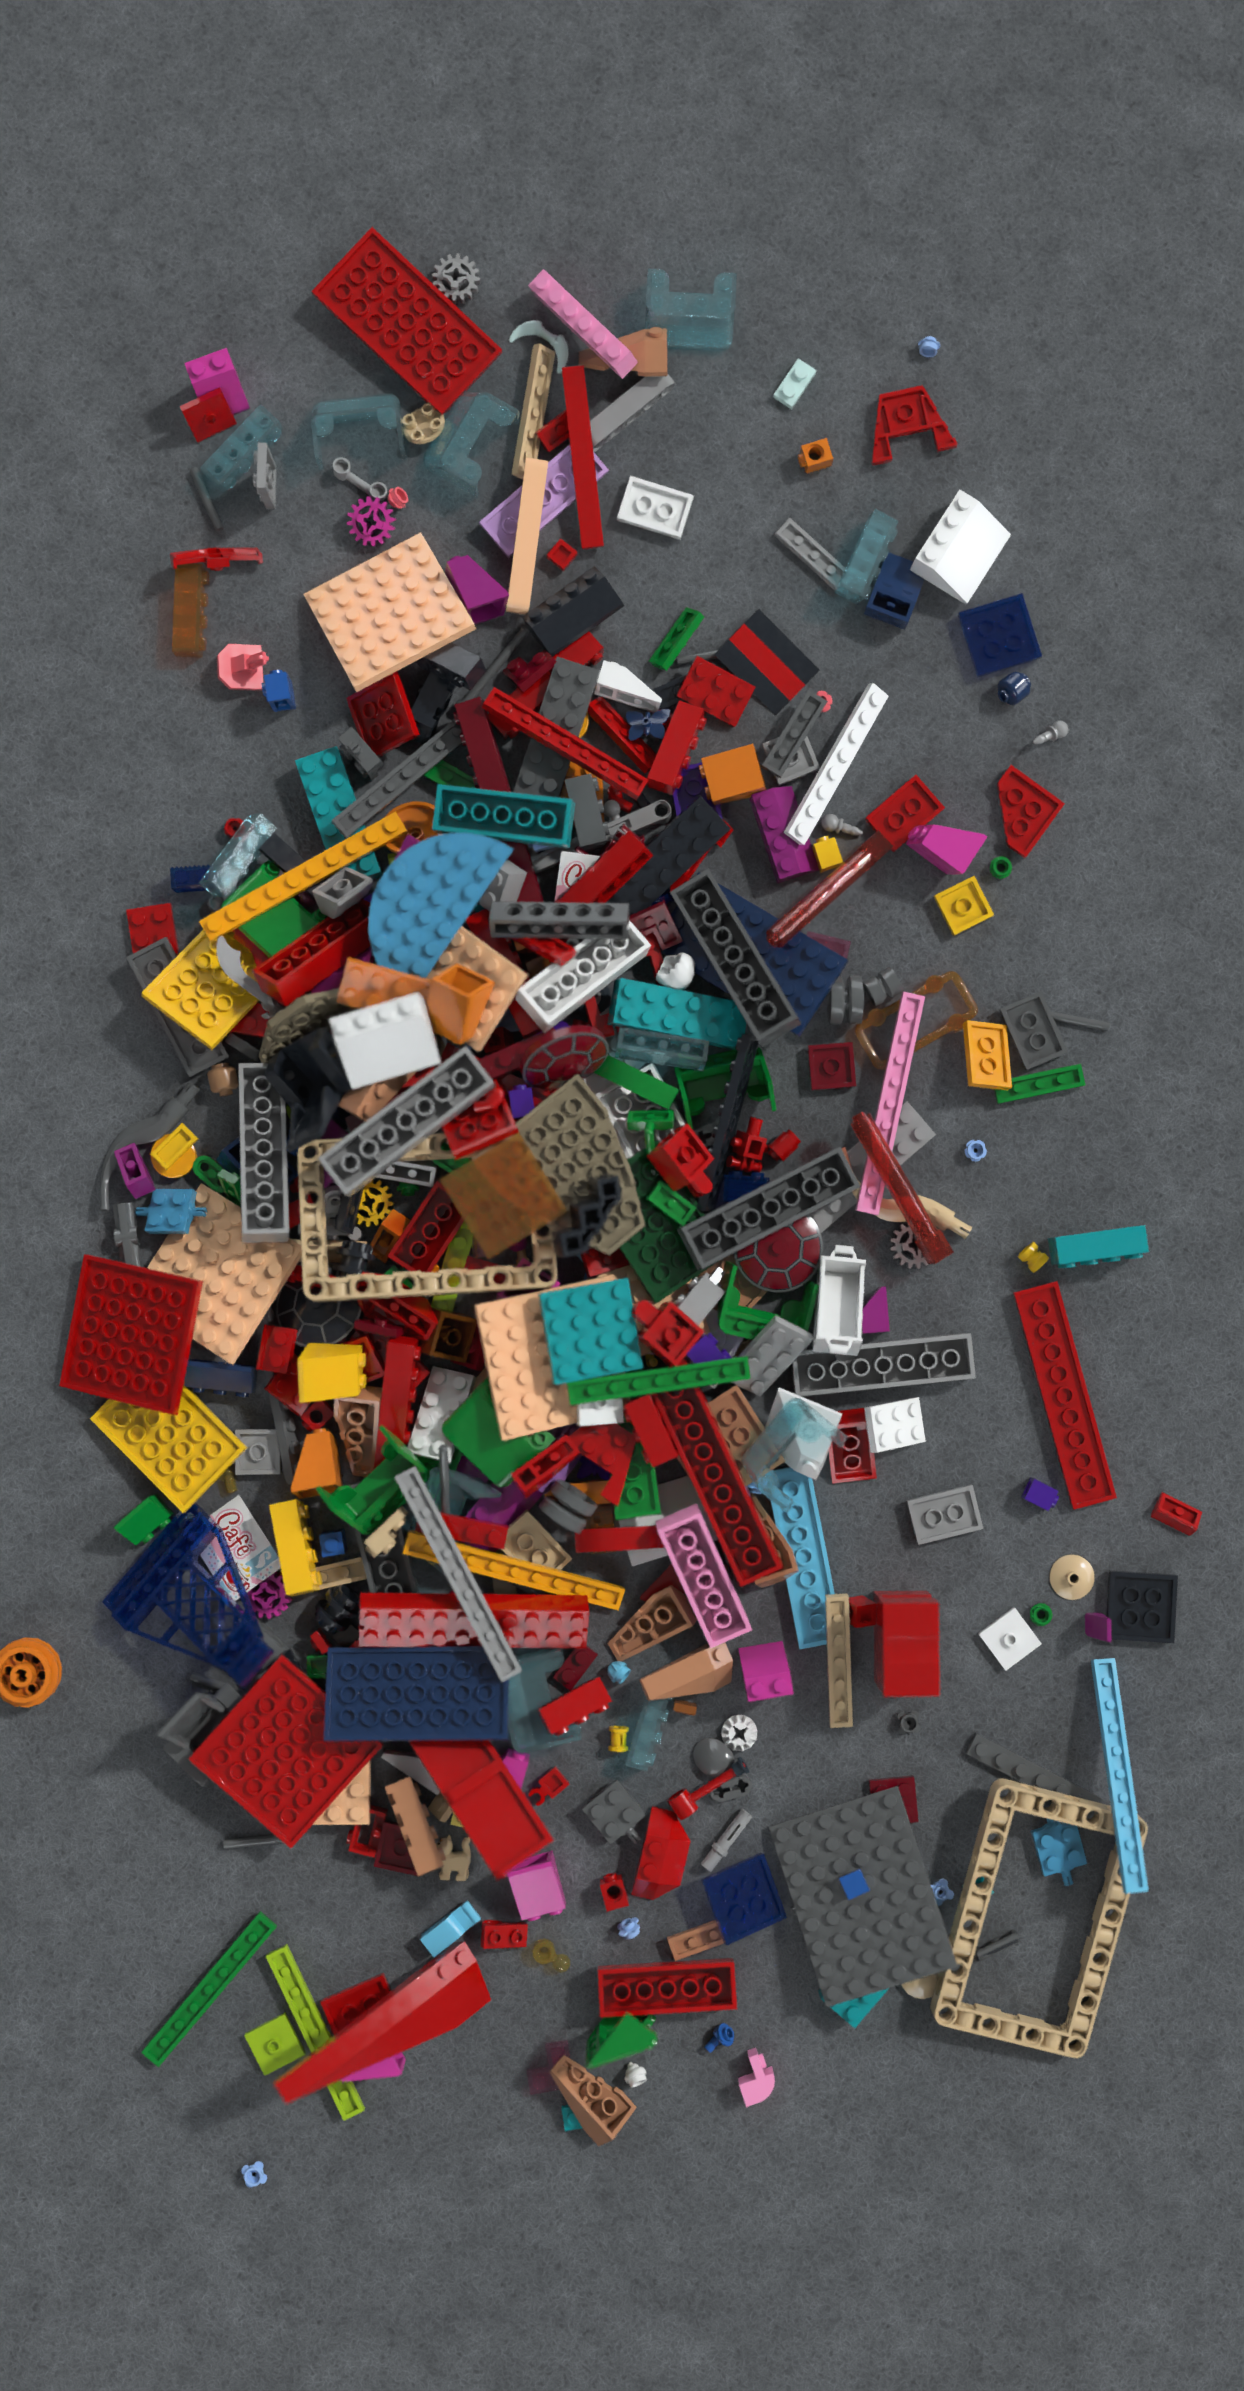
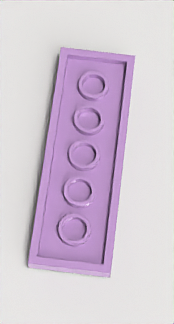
M570 444L548 463L539 531L576 500ZM594 453L596 479L599 481L609 470ZM522 486L479 522L481 527L508 558L514 552Z

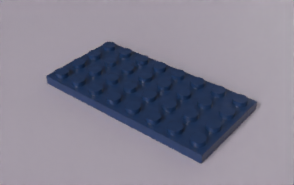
M718 884L800 1020L801 1025L790 1031L800 1037L847 965L848 960ZM677 905L671 916L682 936L683 942L665 950H662L659 944L661 954L665 957L668 955H678L679 953L688 954L695 962V975L731 996Z
M483 1646L328 1648L324 1723L325 1742L508 1740L509 1679L501 1682Z

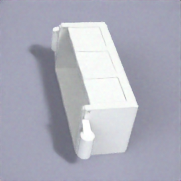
M835 1245L831 1256H821L820 1265L817 1269L816 1284L819 1285L815 1301L812 1352L858 1356L862 1344L861 1331L866 1260L857 1259L853 1246ZM835 1254L852 1255V1258L836 1257Z

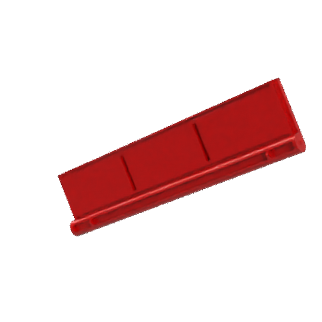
M358 1640V1641H355L349 1648H369V1647L359 1646V1640ZM489 1740L409 1741L496 1880L505 1878L513 1868L554 1841Z

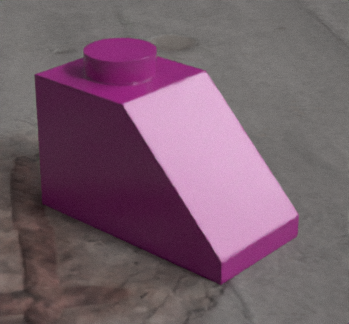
M135 1142L114 1151L126 1187L135 1199L156 1190L149 1170Z
M885 1286L879 1287L863 1305L861 1333L890 1331Z

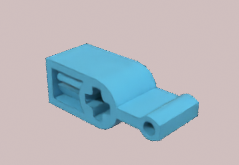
M466 1900L453 1912L445 1915L422 1933L420 1940L431 1955L435 1957L461 1937L466 1930L481 1920V1917L470 1902Z

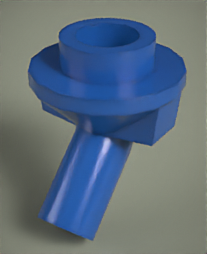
M725 2023L717 2026L713 2032L714 2036L704 2047L711 2053L720 2042L727 2047L732 2045L734 2041L732 2028Z

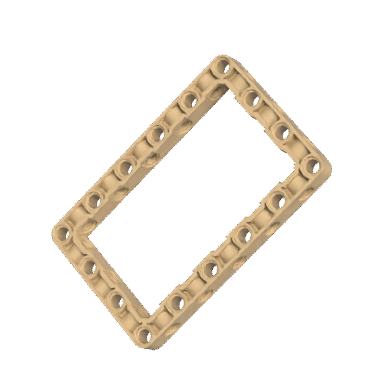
M435 1133L397 1162L455 1158L451 1150L444 1151L441 1149L442 1143L447 1141L445 1133ZM342 1139L314 1140L298 1148L303 1290L310 1300L314 1302L537 1290L548 1289L555 1285L557 1281V1265L551 1231L555 1230L531 1216L533 1265L530 1267L499 1266L485 1267V1269L467 1270V1268L439 1270V1272L432 1273L411 1271L394 1272L392 1275L359 1274L347 1275V1277L330 1278L328 1276L324 1166L318 1158ZM310 1148L315 1149V1157L312 1159L305 1158L306 1150ZM485 1148L462 1158H473L476 1155H478L481 1151H483ZM312 1193L318 1194L316 1203H307L308 1195ZM542 1225L547 1226L550 1230L549 1234L544 1237L537 1234L538 1227ZM314 1238L319 1239L320 1246L315 1250L309 1249L310 1240ZM542 1271H549L552 1274V1279L549 1282H542L539 1279ZM498 1273L506 1276V1281L502 1285H497L493 1281L494 1276ZM451 1276L460 1278V1284L457 1287L453 1288L448 1285V1280ZM405 1279L414 1280V1286L411 1290H404L402 1288V1283ZM361 1281H366L368 1283L367 1291L363 1293L357 1292V1284ZM314 1284H321V1293L316 1296L312 1295L311 1287Z
M997 1779L992 1783L949 1936L956 1962L960 1964V1967L955 1971L949 1969L939 1972L930 2009L938 2024L945 2027L1071 2058H1079L1085 2054L1130 1896V1893L1123 1894L1121 1874L1117 1873L1119 1860L1116 1842L1114 1849L1110 1852L1106 1866L1102 1893H1099L1094 1909L1090 1936H1087L1084 1945L1078 1979L1074 1981L1066 2022L1056 2026L1045 2023L1041 2019L1021 2014L1016 2016L1004 2013L997 2008L977 2003L971 2005L961 2001L1014 1810L1115 1835L1111 1806L1007 1779ZM1009 1789L1006 1796H999L1002 1790ZM1052 1800L1049 1807L1043 1808L1045 1801ZM1090 1811H1095L1092 1818L1086 1819V1815ZM1138 1815L1143 1849L1148 1827L1146 1822ZM991 1833H997L993 1840H987ZM978 1877H984V1881L982 1883H975ZM1109 1909H1113L1111 1915L1105 1916V1913ZM972 1920V1924L969 1927H963L966 1921ZM1096 1953H1101L1098 1959H1093ZM1089 1996L1086 2002H1081L1083 1997ZM942 2008H948L946 2013H939ZM991 2018L988 2024H982L985 2019ZM1034 2029L1032 2034L1026 2035L1028 2030ZM1072 2040H1077L1074 2045H1069Z

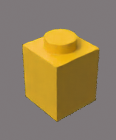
M824 836L815 840L816 843L813 844L812 849L820 873L840 867L843 864L835 837L829 839L828 836Z

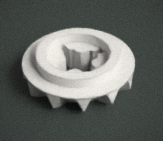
M745 1715L731 1716L723 1724L721 1731L722 1739L725 1745L733 1751L743 1752L751 1748L755 1743L757 1727L753 1720ZM733 1726L739 1730L745 1729L743 1733L745 1741L740 1737L734 1738L736 1733Z

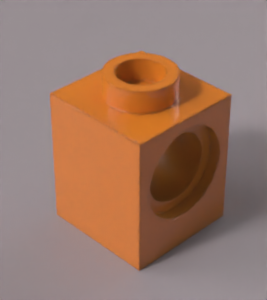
M827 438L801 446L798 461L800 467L805 468L806 474L832 466L833 456ZM816 453L820 459L812 460L809 455Z

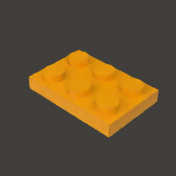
M965 1021L963 1023L968 1086L1008 1091L1012 1088L1007 1025Z

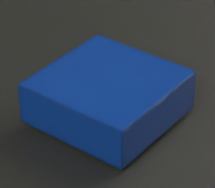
M861 1869L839 1878L848 1900L870 1891Z

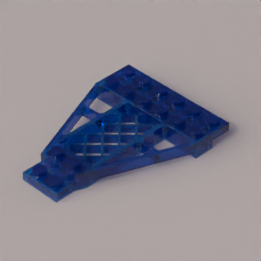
M196 1502L186 1513L181 1511L177 1513L102 1601L113 1613L111 1616L124 1630L225 1670L241 1687H245L275 1652L263 1640V1633L222 1528ZM217 1537L226 1562L212 1577L198 1563L197 1559L211 1541ZM186 1571H190V1583L182 1584V1575ZM228 1571L231 1573L244 1610L220 1586V1580ZM198 1574L204 1582H196V1575ZM196 1586H204V1598L196 1599ZM190 1587V1598L182 1600V1588ZM175 1588V1600L167 1601V1593L170 1589ZM211 1589H212L219 1597H211ZM210 1601H219L218 1613H210ZM197 1602H204V1614L196 1615ZM189 1603V1615L181 1616V1604ZM225 1604H226L233 1612H225ZM157 1605L173 1621V1624L161 1638L139 1630L141 1623ZM225 1616H233V1628L225 1629ZM211 1617H218V1629L210 1630ZM204 1618L203 1630L195 1631L196 1619ZM180 1629L205 1656L170 1643L169 1640ZM231 1632L224 1640V1633ZM218 1633V1646H210V1634Z

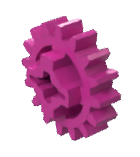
M371 496L366 498V502L358 499L359 506L355 504L351 506L355 510L354 513L347 514L349 517H352V521L347 522V525L353 526L350 534H357L356 541L362 538L363 545H367L371 541V545L376 546V540L381 544L385 543L383 537L391 538L388 531L395 530L391 522L396 521V518L390 517L393 509L387 510L388 503L383 502L380 504L379 497H376L374 502H372ZM371 506L369 512L365 514L359 513L363 508ZM380 510L383 512L386 521L381 519L379 515ZM373 515V520L376 521V525H372L370 528V523L366 520L367 518H371ZM357 522H360L364 528L363 533L360 531ZM375 530H383L378 536L372 537Z
M277 1571L262 1581L259 1589L255 1590V1586L243 1595V1598L249 1599L245 1605H252L251 1613L253 1614L258 1611L259 1618L265 1614L268 1619L272 1618L273 1615L276 1617L281 1615V1610L285 1611L288 1609L285 1603L292 1601V1598L286 1595L283 1576H277ZM267 1591V1593H271V1594H274V1595L269 1596V1594H265V1593H262V1592ZM281 1597L279 1604L275 1607L276 1599Z

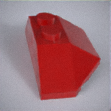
M362 1272V1273H361V1274L385 1275V1274L368 1273V1272ZM361 1281L356 1286V1290L359 1293H363L368 1289L366 1281ZM402 1283L404 1290H411V1288ZM423 1296L357 1300L366 1317L370 1319L375 1317L385 1318L388 1320V1323L405 1326V1332L402 1335L404 1337L428 1340L439 1322L429 1301Z
M651 1807L631 1895L654 1900L681 1885L691 1840L674 1811Z

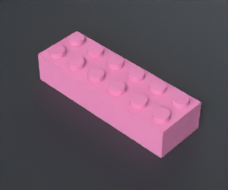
M697 1503L655 1521L657 1531L710 1648L752 1631L747 1614Z

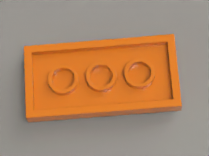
M348 957L336 1002L364 1009L419 993L424 998L426 1005L431 980Z

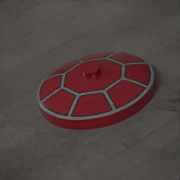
M583 1025L565 1027L553 1031L533 1043L521 1058L520 1072L524 1081L533 1088L544 1090L559 1089L577 1074L582 1080L593 1074L604 1063L608 1055V1043L604 1034L594 1027Z
M807 1214L734 1252L733 1255L739 1271L752 1285L769 1292H787L801 1287L816 1273L820 1265V1258L823 1255V1240L817 1224Z

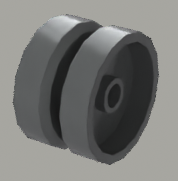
M839 975L827 994L829 1025L841 1024L844 1020L845 1010L849 1024H861L864 1009L861 975H849L846 980V989H844V980Z
M557 1478L550 1488L554 1496L546 1495L539 1507L560 1525L580 1534L587 1523L583 1516L591 1517L598 1505L578 1488Z

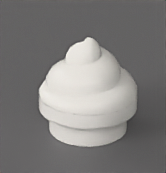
M628 2063L625 2081L629 2083L631 2088L647 2081L645 2068L639 2067L636 2063Z

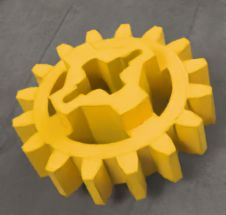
M372 1180L364 1186L358 1211H367L370 1218L364 1217L358 1212L359 1225L366 1221L367 1227L371 1226V1222L379 1226V1220L384 1221L386 1218L385 1214L391 1212L389 1206L395 1205V1203L389 1202V1199L393 1197V1194L386 1193L389 1187L385 1186L382 1188V1181L380 1180L376 1184ZM370 1188H375L382 1194L374 1195ZM368 1196L370 1199L375 1200V1203L372 1204V1209L369 1206H365ZM385 1202L384 1208L382 1212L379 1214L378 1208L380 1204Z

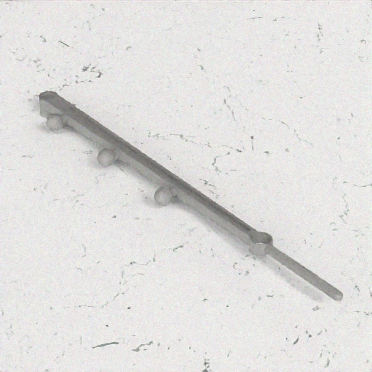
M614 800L607 801L603 805L604 814L610 817L612 821L607 823L610 835H607L606 839L608 841L610 838H613L617 841L619 839L615 836L617 830L625 835L626 833L619 828L622 824H625L634 833L656 824H666L672 816L670 804L665 800H657L648 806L620 817V805ZM659 808H665L668 811L663 817L657 816L655 812ZM578 836L571 839L570 848L554 847L541 853H536L534 848H529L527 844L535 873L537 874L559 865L561 851L577 853L574 848L578 845L580 846ZM607 841L581 846L580 848L588 853L604 846Z

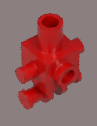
M750 1116L747 1131L737 1130L736 1137H732L730 1141L731 1146H733L732 1152L736 1153L737 1157L728 1156L726 1160L727 1167H735L736 1170H743L748 1173L751 1171L755 1173L761 1172L762 1164L760 1162L755 1163V1159L762 1160L763 1153L768 1151L767 1138L759 1136L763 1123L762 1119Z

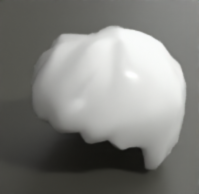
M686 953L666 956L657 973L656 981L664 987L678 990L686 989L691 984L692 978L695 975V962L693 958Z

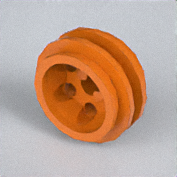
M24 1637L12 1641L0 1651V1697L3 1701L15 1707L29 1708L41 1704L56 1691L62 1677V1664L58 1653L49 1643L39 1638ZM17 1653L23 1654L24 1658L22 1661L16 1659ZM33 1656H36L40 1662L34 1663ZM9 1666L12 1667L10 1674L8 1672ZM21 1669L27 1672L25 1674L27 1679L22 1678L21 1675L23 1674V1672L21 1671ZM40 1671L45 1672V1679L39 1677ZM29 1685H34L36 1687V1691H29Z

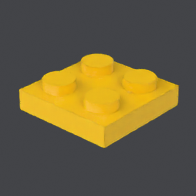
M975 876L934 895V899L953 936L994 916Z

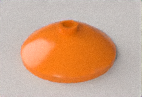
M414 801L401 804L392 809L386 816L396 811L407 829V833L386 844L385 847L391 852L398 854L408 835L420 841L442 835L432 830L435 806L427 802Z

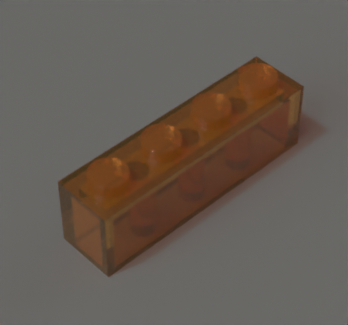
M203 564L177 565V569H175L172 652L176 657L202 658L203 651H206L207 641L206 637H203V630L207 629L208 623L207 615H204V607H208V594L205 593V585H209V572L205 570Z

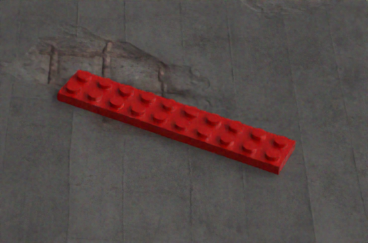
M1058 1281L1013 1292L1071 1507L1075 1510L1116 1499V1492Z

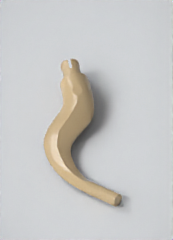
M843 1147L841 1149L851 1167L846 1147ZM860 1188L852 1191L856 1199H858ZM908 1195L896 1199L882 1198L879 1215H875L880 1219L891 1222L926 1221L943 1231L948 1228L964 1239L969 1235L967 1232H970L972 1226L955 1218L954 1211L920 1195Z

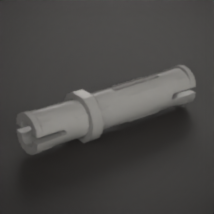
M741 1809L719 1840L711 1845L713 1848L701 1862L710 1872H712L723 1856L726 1857L730 1846L751 1820L752 1816L744 1809Z

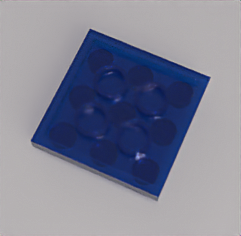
M1023 593L958 613L977 678L1041 659V650Z
M758 1853L701 1879L725 1945H730L787 1918L764 1853Z

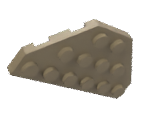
M340 988L306 995L294 1000L293 1004L277 1012L273 1018L268 1020L259 1052L261 1063H268L271 1056L317 1027H326L330 1031L332 1028L329 1019L360 1009L336 1002Z

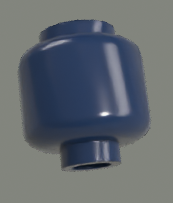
M1019 672L1008 674L998 683L999 699L1009 705L1018 704L1030 693L1031 682L1024 673Z

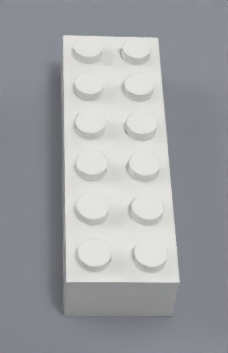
M629 921L628 939L583 940L574 947L576 955L562 967L555 963L551 964L518 989L515 999L541 1030L546 1033L644 958L651 945Z

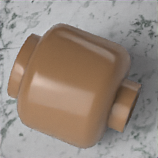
M229 1063L211 1066L212 1069L207 1073L211 1091L219 1093L220 1097L232 1095V1090L239 1086L235 1067L229 1066Z

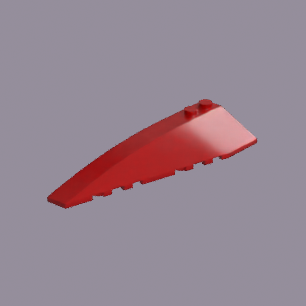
M460 1941L451 1944L276 2080L273 2084L285 2104L451 2031L490 2002L491 1997L479 1965L466 1942Z

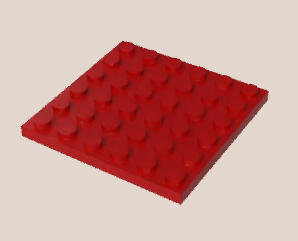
M84 1254L59 1386L170 1415H178L203 1281Z
M281 1654L189 1756L188 1760L288 1847L292 1848L380 1750L383 1742H325L326 1692Z

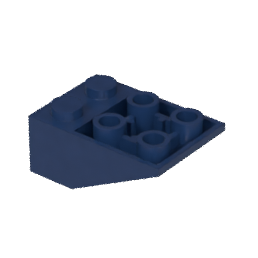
M887 552L865 609V615L901 629H906L924 582V578L910 570L913 561Z

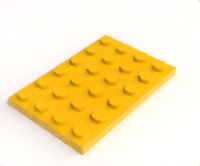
M202 930L143 990L141 995L197 1040L213 1050L255 1006L259 999L233 981L223 971L216 951L218 939L210 942L206 933ZM232 931L223 936L227 944L231 948L241 951L240 964L242 969L257 982L252 972L256 968V964L250 950L233 938L234 933Z
M185 1384L183 1385L178 1415H170L108 1399L90 1418L182 1513H186L248 1448L188 1387H185Z

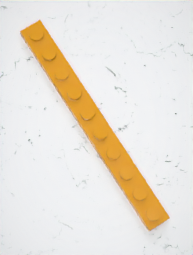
M395 811L200 920L199 923L210 942H213L219 936L226 935L406 834L407 829Z
M409 1530L402 1550L403 1554L439 1563L426 1536L423 1533ZM455 1542L470 1572L557 1595H587L588 1603L619 1611L625 1592L623 1586Z

